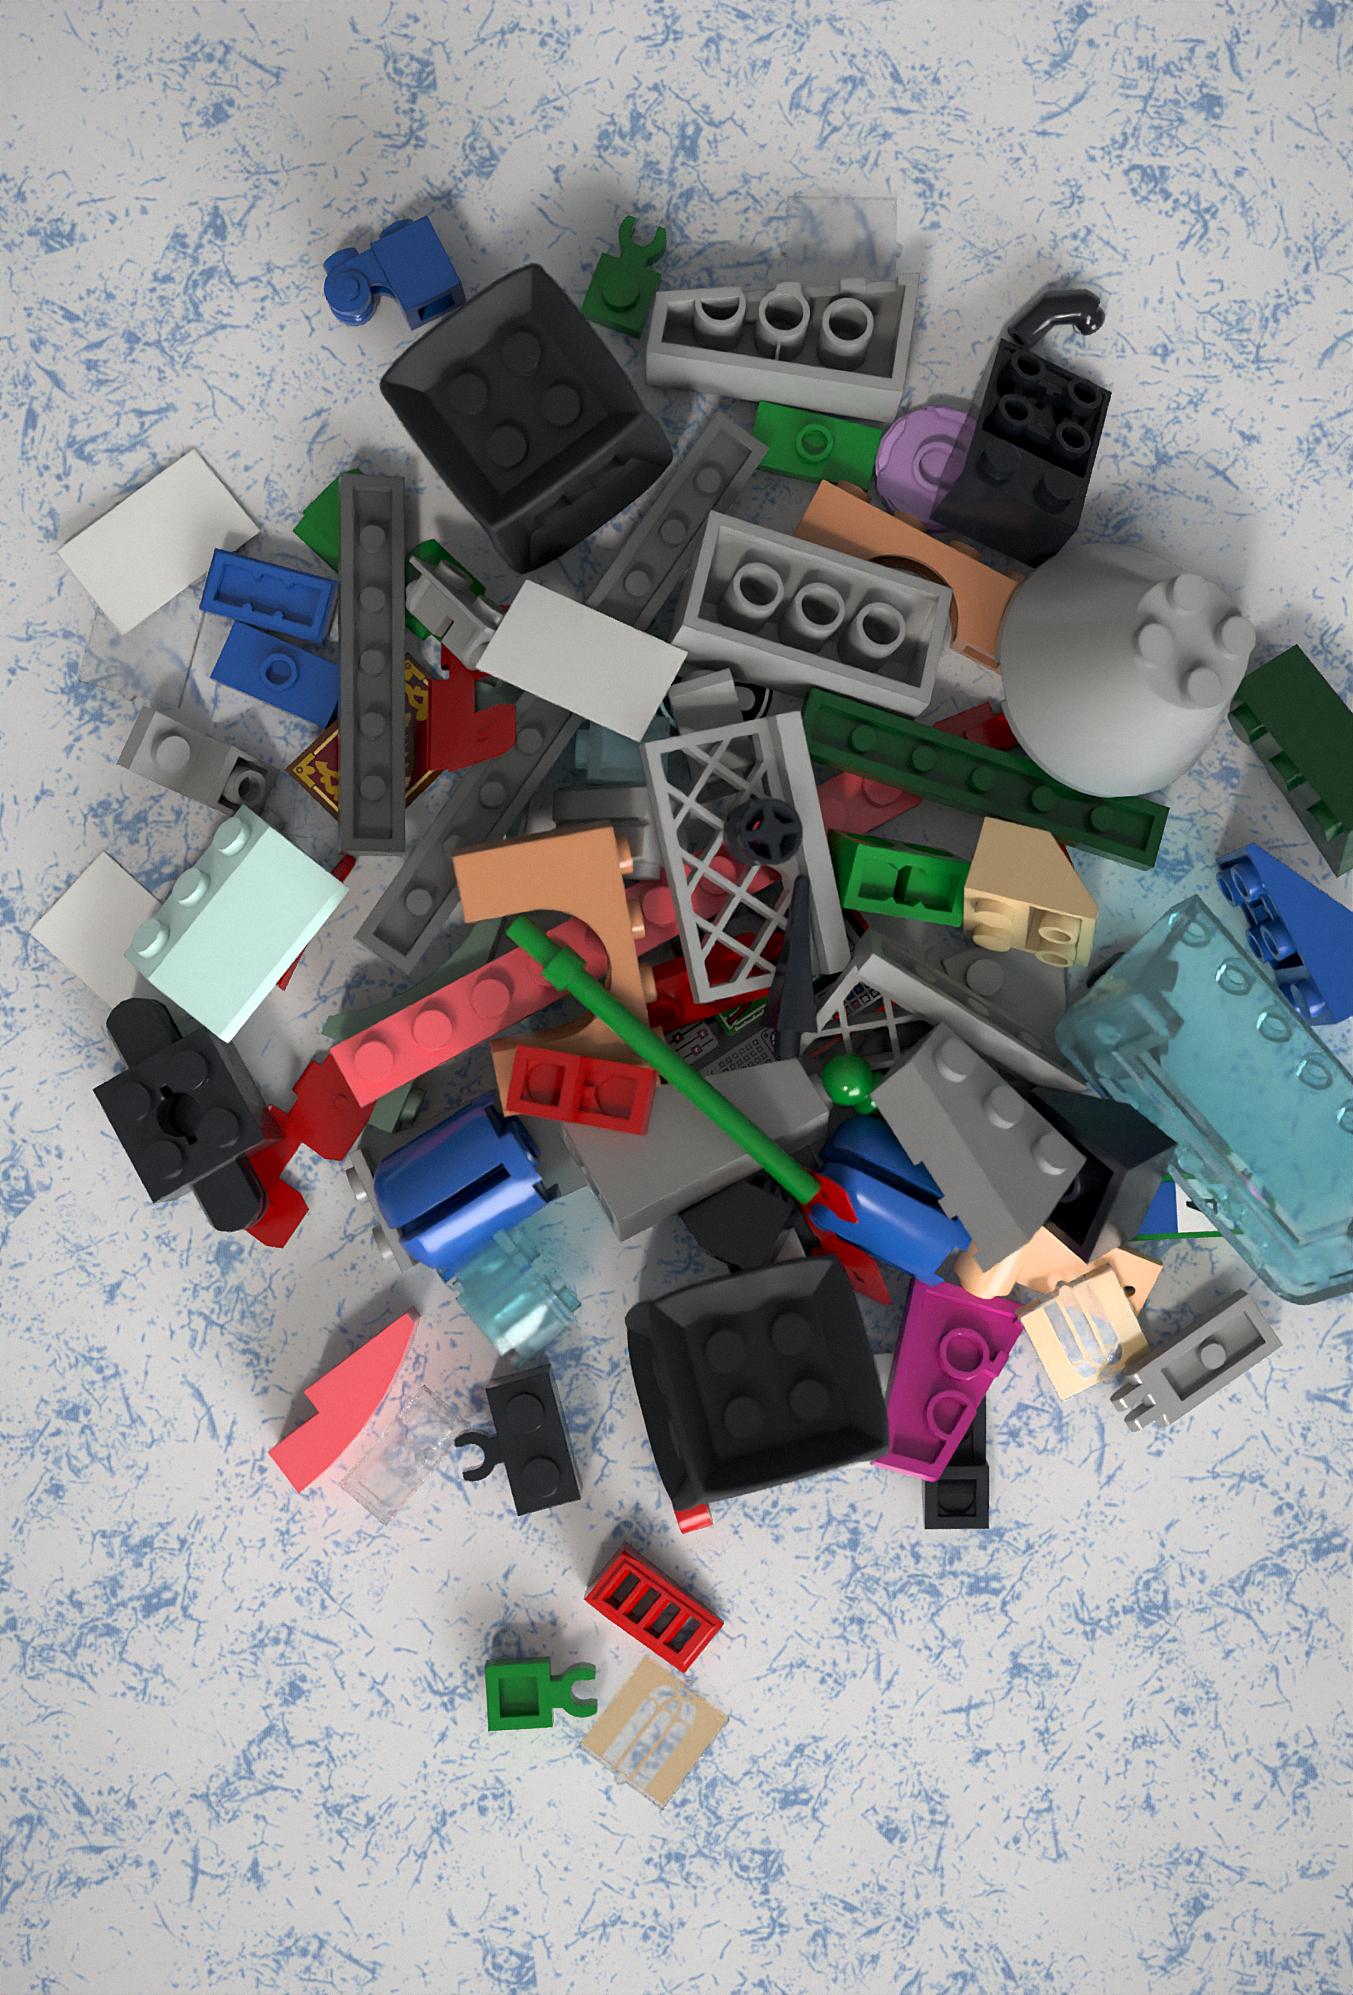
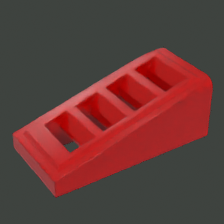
M624 1541L588 1586L584 1594V1600L683 1674H685L724 1625V1621L626 1541ZM632 1572L640 1579L622 1602H620L612 1594L628 1574ZM652 1587L660 1594L641 1618H639L632 1612V1609L648 1589ZM673 1602L680 1609L659 1634L651 1625L667 1605ZM692 1616L701 1624L679 1650L670 1641L689 1617Z

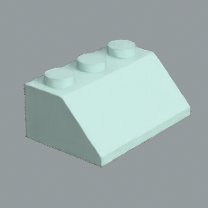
M243 804L233 817L220 825L214 835L212 844L196 864L177 879L172 894L153 918L145 921L137 929L132 944L123 955L151 984L215 1035L229 1043L350 889L296 843Z

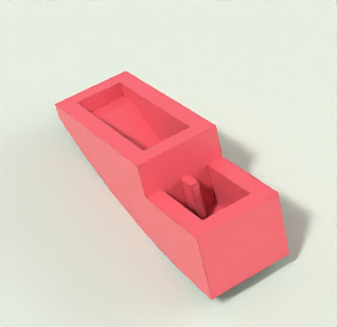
M414 1306L304 1391L318 1412L268 1451V1454L298 1493L303 1491L335 1462L368 1424L390 1391L409 1353L421 1319V1315Z

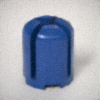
M490 1089L468 1105L383 1158L375 1170L373 1188L381 1216L389 1229L401 1227L404 1235L399 1237L398 1242L409 1256L432 1269L452 1267L562 1196L558 1183L546 1189L542 1181L543 1179L536 1170V1167L541 1165L538 1156L542 1153L518 1116L504 1117V1113L500 1114L492 1105L495 1102V1089Z
M859 1113L845 1120L829 1135L818 1154V1157L824 1163L822 1169L820 1170L815 1167L811 1171L831 1179L846 1190L859 1222L850 1223L843 1221L822 1204L811 1207L813 1216L808 1213L809 1218L817 1228L827 1233L829 1232L826 1229L834 1232L837 1238L860 1248L867 1254L934 1288L945 1280L934 1272L955 1247L966 1252L972 1241L971 1236L957 1215L951 1219L947 1217L938 1203L945 1195L923 1161L914 1165L884 1117L875 1113L867 1115Z

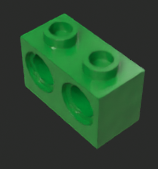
M829 829L827 843L841 907L955 927L961 926L964 914V887L972 864L971 862L943 848Z

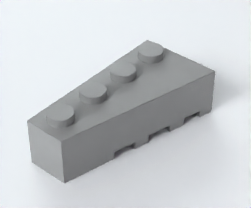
M921 273L897 274L896 280L866 282V277L840 278L839 284L801 287L800 281L775 283V289L742 291L741 286L656 292L646 352L645 384L756 402L765 401L781 406L894 423L904 389Z

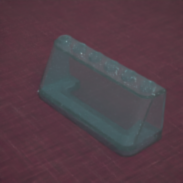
M1195 894L1169 908L1067 1011L1056 1027V1043L1064 1056L1101 1098L1129 1103L1178 1143L1166 1172L1275 1295L1293 1304L1311 1305L1353 1292V1076L1203 900Z

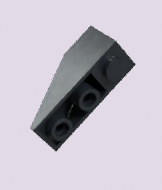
M759 1175L756 1176L752 1184L741 1179L678 1212L688 1230L707 1255L738 1271L774 1263L799 1216L795 1206L787 1202L791 1193L782 1186Z

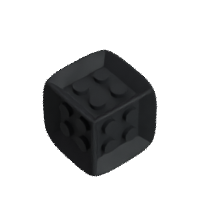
M531 263L511 271L470 298L408 347L392 363L379 382V388L383 397L392 407L413 441L458 501L479 522L490 537L497 553L518 574H526L562 556L645 493L665 472L673 460V452L663 428L656 418L646 411L628 375L567 293L537 263Z
M829 1253L827 1255L792 1258L714 1277L673 1290L654 1300L640 1301L627 1312L625 1325L627 1327L628 1352L636 1392L655 1463L675 1511L690 1510L700 1504L742 1496L826 1473L857 1462L878 1459L887 1455L890 1451L889 1421L879 1373L855 1292L836 1254Z

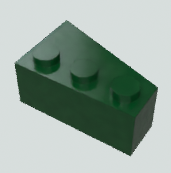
M1296 644L1242 679L1230 703L1227 717L1238 738L1246 745L1251 744L1264 764L1270 778L1280 789L1329 867L1338 878L1353 869V713Z

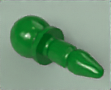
M843 1053L831 1058L824 1066L821 1074L822 1084L829 1098L840 1105H854L855 1111L861 1115H867L873 1110L882 1115L871 1098L870 1093L885 1075L880 1072L873 1073L870 1065L862 1057L855 1054Z

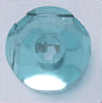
M519 1224L507 1232L503 1229L450 1265L436 1269L444 1284L453 1277L457 1278L452 1285L460 1295L455 1299L493 1346L502 1355L508 1352L511 1364L517 1370L576 1322L578 1318L574 1312L582 1306L576 1293L554 1267H551L543 1274L534 1263L541 1254L536 1249L535 1243Z

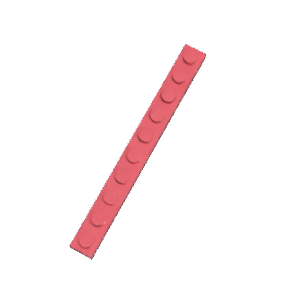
M843 772L816 787L826 838L830 828L867 834L923 802V799L919 796L847 772ZM757 822V823L754 825L753 830H755V829L757 828V825H758L760 822ZM723 841L708 866L736 884L747 865L736 861L727 851ZM705 847L691 855L699 859ZM684 864V870L687 879L692 868ZM769 865L760 866L746 892L754 895L782 880L781 873ZM665 868L660 871L659 880H642L625 889L626 900L638 898L643 918L645 937L634 939L637 958L679 936ZM702 875L690 895L693 912L705 920L716 916L728 898L729 893ZM575 916L545 932L562 949L568 945L587 962L584 969L596 980L606 975L607 957L604 943L599 935L583 920ZM519 946L335 1045L329 1050L362 1108L567 997L571 993L567 989L560 993L541 975L544 968Z

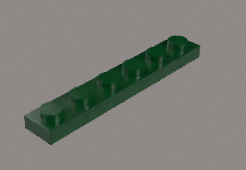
M813 687L806 693L801 710V718L811 761L982 818L986 816L1048 831L1058 843L1142 871L1150 870L1155 866L1170 810L1169 807L1137 796L1104 798L1085 794L1055 780L1033 761Z

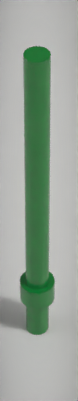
M524 914L509 927L505 934L544 968L541 975L560 993L567 989L802 1204H807L822 1187L821 1183L584 969L587 962L570 946L566 945L562 949Z

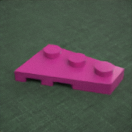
M912 1277L909 1282L884 1397L889 1421L890 1451L881 1458L871 1460L870 1465L930 1482L938 1480L976 1416L979 1404L993 1380L1001 1373L1010 1357L1011 1349L1023 1329H1025L1021 1318L1038 1308L996 1296L992 1299L980 1298L969 1293L961 1286L942 1282L933 1288Z

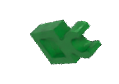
M628 215L622 221L618 233L621 251L620 258L602 252L580 311L592 323L640 340L656 298V292H658L661 284V273L647 269V267L659 261L666 249V229L658 227L655 238L649 245H636L631 239L636 227L635 217Z
M550 1656L487 1660L485 1664L488 1731L552 1728L554 1724L553 1708H563L568 1714L579 1718L595 1715L598 1711V1699H579L573 1694L571 1687L580 1680H594L596 1677V1665L579 1662L569 1666L563 1674L551 1675Z

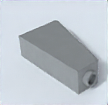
M797 1058L703 1076L789 1155L827 1135L829 1109L833 1108L832 1100L827 1095L821 1078L816 1073L808 1076ZM670 1083L655 1087L646 1136L557 1121L559 1135L620 1243L763 1169L760 1164Z

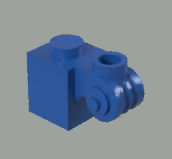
M427 215L414 222L412 219H403L389 225L381 232L380 239L371 243V248L360 254L356 248H345L332 254L323 263V268L327 273L324 282L326 300L336 319L347 326L357 327L370 321L376 309L374 298L378 296H388L397 302L411 331L459 308L467 302L462 282Z

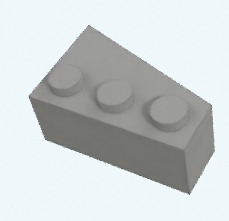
M943 1021L904 1052L870 1093L871 1098L914 1165L923 1161L945 1195L938 1203L947 1217L951 1219L957 1215L980 1251L972 1256L983 1273H986L1032 1241L1087 1160Z

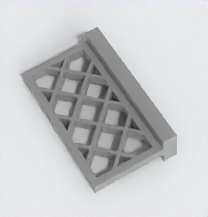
M800 710L639 744L694 1003L702 1004L771 987L776 967L759 955L776 926L785 931L787 919L783 915L787 908L788 910L790 909L794 880L801 874L807 876L810 881L809 928L812 976L844 971L852 959ZM752 734L757 763L745 781L718 761L732 738ZM716 742L709 755L696 747ZM682 750L702 764L685 794L665 781L660 757L661 753ZM711 772H714L740 790L722 820L695 802ZM760 779L764 793L755 788ZM749 797L756 801L766 798L780 799L790 804L799 814L803 825V839L794 856L779 865H769L781 873L784 890L773 909L746 892L760 866H746L736 884L708 866L723 842V826L728 814L737 805L747 802ZM669 798L678 803L673 814ZM688 811L716 829L699 859L680 848L676 830ZM683 863L692 868L687 879ZM702 875L729 893L728 898L712 924L693 912L690 898ZM739 901L767 918L749 949L722 931ZM697 927L706 932L701 943ZM718 940L742 956L743 959L730 981L709 986L704 960L715 941ZM753 965L765 972L747 977Z
M870 926L855 945V957L815 1007L818 1033L801 1032L800 1054L797 1058L808 1076L816 1073L821 1078L826 1063H820L804 1053L814 1038L842 1033L846 1053L854 1054L850 1032L888 1026L893 1051L862 1056V1058L870 1065L872 1070L892 1067L897 1059L908 1050H900L895 1024L924 1020L936 1027L943 1021L975 1053L987 1059L989 1066L997 1074V1066L1006 1071V1074H1000L999 1076L1012 1088L1028 1085L1034 1089L1038 1086H1044L1082 1094L1087 1088L1083 1070L1077 1056ZM860 980L882 994L885 1011L847 1017L844 1000ZM891 1000L903 1008L893 1009ZM838 1009L839 1019L829 1020ZM781 1057V1060L791 1059L793 1057ZM874 1110L870 1112V1113H875V1114H878V1115L882 1116L881 1114L875 1112Z

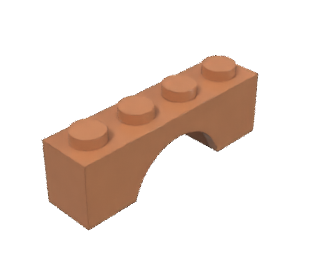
M823 479L792 537L888 568L907 570L925 580L952 588L953 594L949 608L951 623L950 649L1001 675V663H995V647L999 626L1010 599L1027 576L1012 570H1006L1003 575L982 564L984 557L974 548L955 540H951L946 545L925 534L928 529L927 526L916 517L899 510H895L890 515L869 504L872 498L861 488L846 481H838L835 486Z

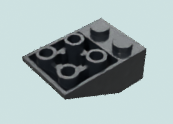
M1001 338L995 347L943 471L929 519L1034 569L1049 558L1057 555L1078 529L1112 392Z

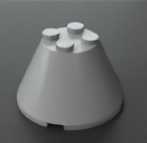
M1114 542L1083 544L1061 552L1035 568L1023 580L1010 599L1002 616L995 647V663H1001L1002 683L1006 700L1000 703L1006 720L1019 744L1029 757L1055 780L1069 788L1096 797L1113 798L1147 794L1164 788L1186 774L1207 750L1246 672L1249 653L1253 651L1256 644L1255 629L1251 622L1242 616L1235 602L1223 589L1198 574L1192 573L1144 549L1128 544Z

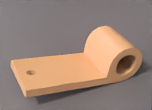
M1043 1226L1040 1227L1028 1245L986 1273L982 1272L972 1256L980 1251L973 1239L966 1252L961 1249L959 1250L953 1263L954 1272L960 1278L961 1286L969 1293L984 1299H992L995 1295L1004 1296L1010 1294L1015 1282L1058 1299L1113 1270L1136 1319L1163 1267L1161 1260L1124 1245H1120L1093 1262L1086 1264ZM1090 1283L1078 1289L1087 1311L1109 1320L1092 1284ZM1126 1286H1133L1134 1289L1132 1291H1126ZM1074 1292L1060 1299L1065 1303L1082 1309Z

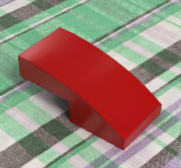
M517 1044L505 1111L646 1136L658 1072L655 1069Z

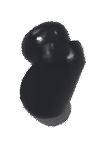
M1087 289L1049 291L1041 295L1007 328V331L1019 347L1030 350L1056 325L1072 324L1075 333L1084 336L1097 332L1104 324L1105 312L1099 306L1100 298Z

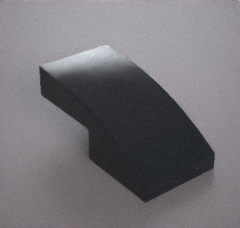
M986 1395L979 1404L976 1416L940 1478L933 1482L921 1479L924 1529H989Z

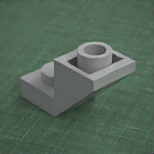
M729 668L717 672L699 670L689 673L681 678L677 684L671 685L667 691L672 716L679 736L744 722ZM748 735L732 738L718 761L745 781L755 766ZM716 742L696 747L709 755ZM684 753L692 783L702 764ZM711 772L696 797V801L698 804L738 793L740 790L714 772Z
M144 706L116 763L123 768L230 817H233L243 804L260 815L280 772V769L232 745L205 736Z

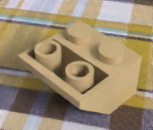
M985 816L964 887L963 936L973 938L977 945L992 951L1005 952L1010 950L1011 947L1034 953L1040 961L1055 967L1067 968L1073 966V964L1088 967L1099 907L1052 834L1048 831Z

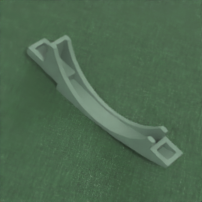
M500 678L496 687L476 680L475 712L498 704L514 705L524 689ZM530 799L507 831L506 839L525 835L530 812ZM508 915L479 920L466 940L452 956L431 975L409 990L385 1002L358 1011L328 1016L321 1034L343 1042L492 962ZM422 1075L379 1098L367 1124L389 1133L399 1132L403 1122L412 1126L421 1110L427 1090L418 1087Z

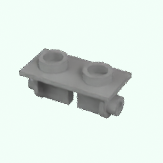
M412 556L409 562L422 575L419 579L409 583L405 589L407 610L433 635L439 637L443 636L452 621H454L441 642L469 670L484 672L476 668V665L507 611L491 599L483 595H478L477 597L469 590L473 580L452 563L441 560L438 566H435Z

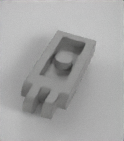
M1239 1289L1131 1365L1124 1372V1376L1129 1383L1117 1390L1110 1397V1401L1119 1412L1130 1408L1140 1400L1143 1402L1124 1418L1125 1423L1132 1432L1145 1428L1153 1421H1156L1161 1428L1166 1427L1272 1354L1283 1344L1250 1295L1244 1290Z

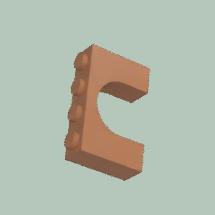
M606 819L452 849L465 923L537 909L559 910L580 918L599 935L604 943L607 971L603 986L650 1028L645 1003L657 1001L650 962L638 964L634 939L645 937V930L638 898L626 900L622 875L633 873L626 833L614 835L613 826ZM589 1009L577 1019L562 1026L490 1040L504 1117L520 1114L505 1111L517 1044L654 1069ZM661 1026L650 1028L665 1042ZM657 1074L655 1087L661 1086L659 1074Z

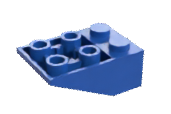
M1255 843L1216 858L1215 860L1221 869L1216 874L1218 886L1232 907L1240 906L1251 928L1245 930L1247 942L1255 957L1262 964L1269 962L1280 984L1274 988L1275 995L1287 1017L1292 1021L1298 1019L1302 1027L1334 1025L1352 1017L1353 912Z

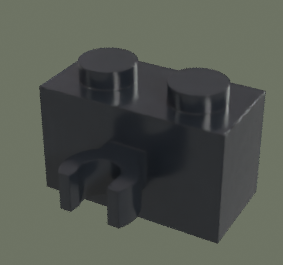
M552 1364L490 1379L485 1391L496 1433L490 1435L484 1430L473 1428L459 1433L454 1439L456 1448L475 1444L484 1452V1461L481 1464L470 1466L463 1470L464 1480L470 1482L482 1480L493 1471L495 1465L504 1463L518 1516L581 1500L583 1484Z

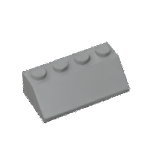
M710 510L677 599L667 643L688 652L683 662L713 672L729 668L732 678L803 700L806 693L813 687L914 721L931 701L953 589Z

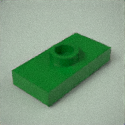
M760 401L752 436L770 449L756 470L819 485L823 479L835 486L838 481H846L867 493L882 429Z

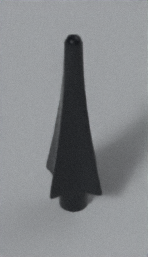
M803 874L798 875L794 880L783 943L771 989L759 1027L775 1029L773 1055L798 1058L800 1054L801 1032L818 1033L810 953V881Z

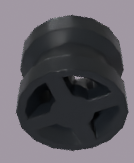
M766 798L758 801H747L737 805L728 814L723 826V841L727 851L736 861L747 866L779 865L786 862L798 851L803 839V825L799 814L790 804L780 799ZM757 822H760V823L757 825V828H756L755 830H753L754 825H755ZM755 840H759L762 844H758Z

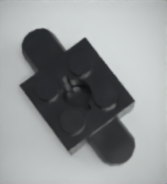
M130 998L121 1001L112 1009L106 1020L108 1035L127 1070L92 1090L153 1203L177 1200L192 1191L210 1225L216 1230L235 1232L255 1226L266 1214L269 1208V1198L249 1158L285 1138L270 1110L267 1108L268 1106L232 1040L229 1043L225 1042L205 1026L183 1037L168 1008L159 1000Z

